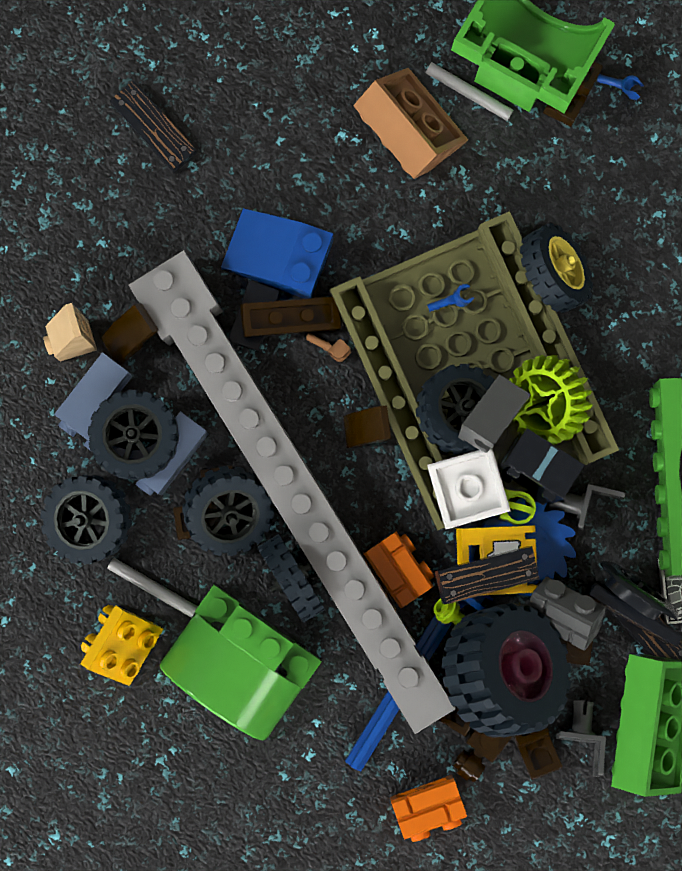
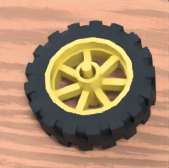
M549 223L522 239L521 243L523 245L520 246V253L523 255V258H521L522 267H525L527 271L525 275L528 282L531 281L533 284L532 289L536 295L539 294L542 297L541 301L545 305H551V309L556 312L560 310L561 313H565L587 302L592 297L593 282L590 280L592 278L591 270L586 265L588 261L585 255L582 256L578 243H574L572 236L568 232H563L562 227Z

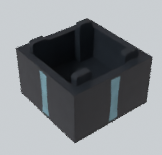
M528 428L516 436L498 465L503 481L510 483L513 480L535 494L534 501L541 505H544L546 502L554 504L563 500L584 467L583 463Z

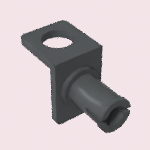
M588 484L587 491L582 496L567 492L563 499L564 502L558 501L554 504H549V509L578 515L577 518L580 519L578 529L583 530L592 493L620 500L625 499L626 493Z
M574 700L572 730L556 733V739L595 743L593 777L603 776L606 736H597L592 732L594 702L587 701L584 703V701Z

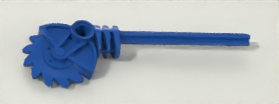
M519 498L515 502L526 505V501L523 498ZM535 502L536 512L533 518L526 524H523L535 525L536 532L525 533V539H536L537 569L540 578L539 580L528 582L527 585H537L539 581L541 583L547 576L554 579L555 572L565 578L567 575V565L564 556L576 557L574 548L565 540V538L573 537L575 531L566 525L558 523L565 515L563 511L550 510L544 512L547 503L541 505ZM515 509L507 512L516 521L525 520L529 516V513ZM499 515L485 518L481 527L519 525H512L506 521L498 520ZM469 545V561L475 560L474 554L479 545ZM517 593L524 596L532 595V593ZM482 595L461 600L458 603L460 604V610L466 605L482 610L485 609L481 605L485 598L492 601L494 599L489 595ZM435 614L415 645L420 654L425 655L428 662L452 622L448 624L441 623L437 620ZM389 691L385 694L345 760L347 764L360 772L399 711V707Z

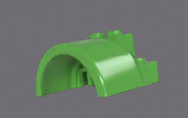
M477 0L456 35L451 51L479 66L474 82L522 109L530 112L536 100L539 99L565 113L615 24L605 17L599 23L588 26L567 23L545 13L529 0Z
M215 584L195 610L194 616L159 666L172 682L202 706L245 734L264 741L269 737L301 689L307 684L322 660ZM217 621L223 623L224 626L219 631L211 623ZM280 664L287 671L286 677L275 671Z

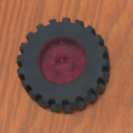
M508 603L470 613L454 626L450 633L452 638H448L444 651L447 654L442 658V668L445 669L446 677H443L444 687H448L450 696H448L449 701L453 707L457 706L459 709L457 714L464 722H470L469 726L478 733L483 732L489 737L503 738L541 731L558 718L559 710H563L568 699L565 697V694L569 693L571 681L568 680V674L571 673V664L567 663L565 654H568L566 645L561 644L559 639L561 635L557 628L552 629L549 625L551 621L542 613L537 615L538 611L528 605Z

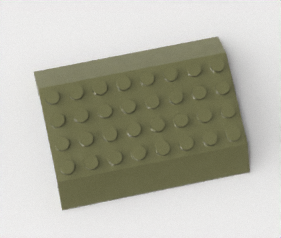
M510 211L481 223L478 230L380 273L363 280L359 276L330 289L381 406L387 405L389 424L437 531L445 528L427 465L460 455H453V451L447 453L439 449L440 446L436 443L432 445L427 440L429 436L426 432L421 431L419 427L421 423L420 417H416V408L419 407V402H416L418 394L423 390L421 388L423 384L440 370L450 365L459 366L460 364H469V368L479 367L484 370L483 373L486 376L491 375L495 380L499 374L509 380L515 377L513 371L521 367L524 361L535 359L539 355H546V357L558 355L559 360L570 359L569 368L574 366L580 367L577 375L578 378H586L556 311L551 309V305H545L541 301L542 297L539 294L536 295L532 289L533 284L531 281L528 282L525 273L527 271L525 267H522L521 258H523V255L520 253V246L523 245L521 243L522 237ZM462 284L470 285V288L460 292V296L464 300L474 297L473 301L467 306L458 307L454 304L429 312L427 304L447 298ZM552 379L554 384L560 386L554 379ZM588 381L583 384L584 389L592 391ZM455 387L462 400L465 390ZM446 390L443 394L442 400L453 403L448 391ZM593 392L586 397V401L593 404V406L585 411L590 418L587 422L582 423L584 427L582 431L574 434L572 439L563 440L561 443L554 445L584 465L619 450ZM471 394L470 399H472L475 404L478 403L477 400ZM555 394L548 396V400L543 402L542 405L549 403V399L553 398ZM442 408V412L446 419L448 417V410ZM451 421L449 424L458 430V421ZM512 421L492 448L497 466L516 436L521 433L517 432L519 427L518 421ZM502 480L505 489L522 492L528 491L513 480L510 483Z

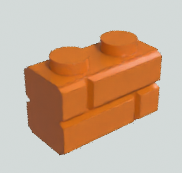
M396 531L363 555L399 608H403L433 587L430 580L434 578V575L424 561L418 564L412 555L416 548L406 534L399 536Z
M452 775L390 797L404 840L410 837L412 842L426 839L431 836L430 830L441 826L444 831L462 825L461 819L467 817Z

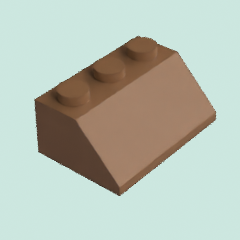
M409 68L375 80L353 105L360 113L362 120L379 136L381 143L393 153L403 170L410 174L413 179L431 171L468 141L467 137Z

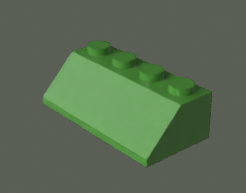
M629 654L628 663L625 668L624 695L621 699L620 725L616 734L617 748L615 761L612 765L613 777L611 787L644 797L682 793V660L647 654Z

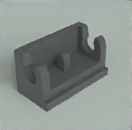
M499 374L463 422L458 438L487 453L490 448L495 446L498 439L528 401L531 394Z

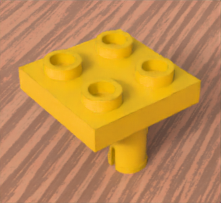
M107 605L102 611L108 614L109 617L107 618L101 613L98 617L99 622L103 624L98 635L91 633L85 638L92 645L89 646L87 643L82 642L81 649L86 655L80 664L92 672L130 686L151 649L155 646L163 628L121 607Z

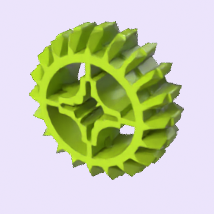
M539 355L535 359L524 361L521 367L513 371L515 377L510 378L509 381L531 394L528 401L512 420L513 422H519L517 432H523L528 428L555 445L563 440L572 439L574 434L582 431L584 428L582 423L587 422L590 418L585 411L593 406V404L586 401V397L591 395L593 391L585 390L583 387L588 378H578L577 375L580 367L574 366L569 368L570 359L559 360L558 355L547 357L546 355ZM552 379H554L560 386L554 384ZM555 394L553 398L549 399V403L542 405L543 402L548 400V396Z

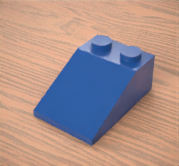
M243 208L221 269L304 299L313 298L333 244V233L302 222Z

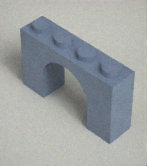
M102 352L54 415L61 420L58 426L72 437L79 433L87 440L84 446L90 450L88 426L91 425L92 414L94 411L97 412L102 401L108 400L113 394L121 392L132 375ZM181 411L175 418L178 424L179 444H177L174 458L170 460L164 470H160L153 477L140 479L135 484L150 496L154 491L161 496L209 435L205 429ZM157 441L146 448L149 454L155 448ZM117 445L112 447L118 455L124 456L126 449L120 448ZM132 450L129 459H140L144 455L140 450Z

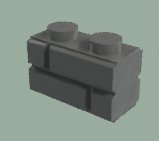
M548 576L533 591L529 603L530 607L538 611L537 615L542 613L551 621L549 625L552 629L557 628L561 639L569 641L582 650H586L597 636L606 610L605 606L595 602L591 597L582 595L565 586L561 581L553 580Z

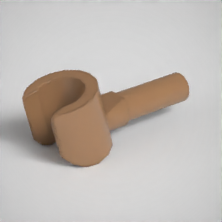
M308 333L306 337L307 341L323 348L337 362L344 361L351 354L350 347L341 339L332 346L329 342L311 333Z

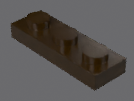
M333 297L243 303L240 305L243 337L341 329L340 313Z

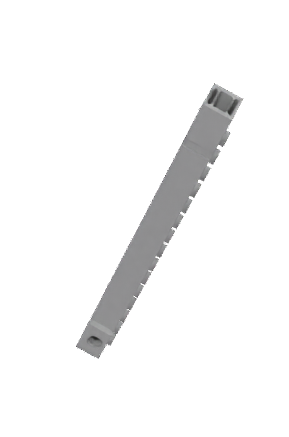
M183 250L130 283L129 287L139 303H142L159 329L157 333L167 345L176 343L375 669L378 668L384 678L383 683L415 734L455 710L456 706L453 707L448 698L449 694L425 655H421L415 646L417 642L216 319V316L221 314L223 310L191 258Z

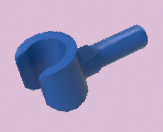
M601 74L597 78V82L622 89L632 100H637L640 96L636 92L630 91V89L634 85L644 87L642 82L634 75L627 76L624 80Z
M462 284L447 298L427 304L429 312L454 304L458 307L467 306L473 301L474 297L464 300L461 298L460 292L470 288V285Z

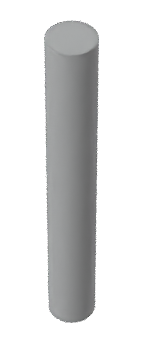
M431 62L426 71V74L506 121L509 120L514 111Z
M113 558L107 567L110 571L191 618L194 616L195 610L198 608L197 605L118 559Z

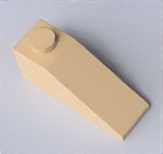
M72 303L66 304L45 326L48 335L44 336L43 339L49 355L54 354V357L60 362L97 351L88 319Z

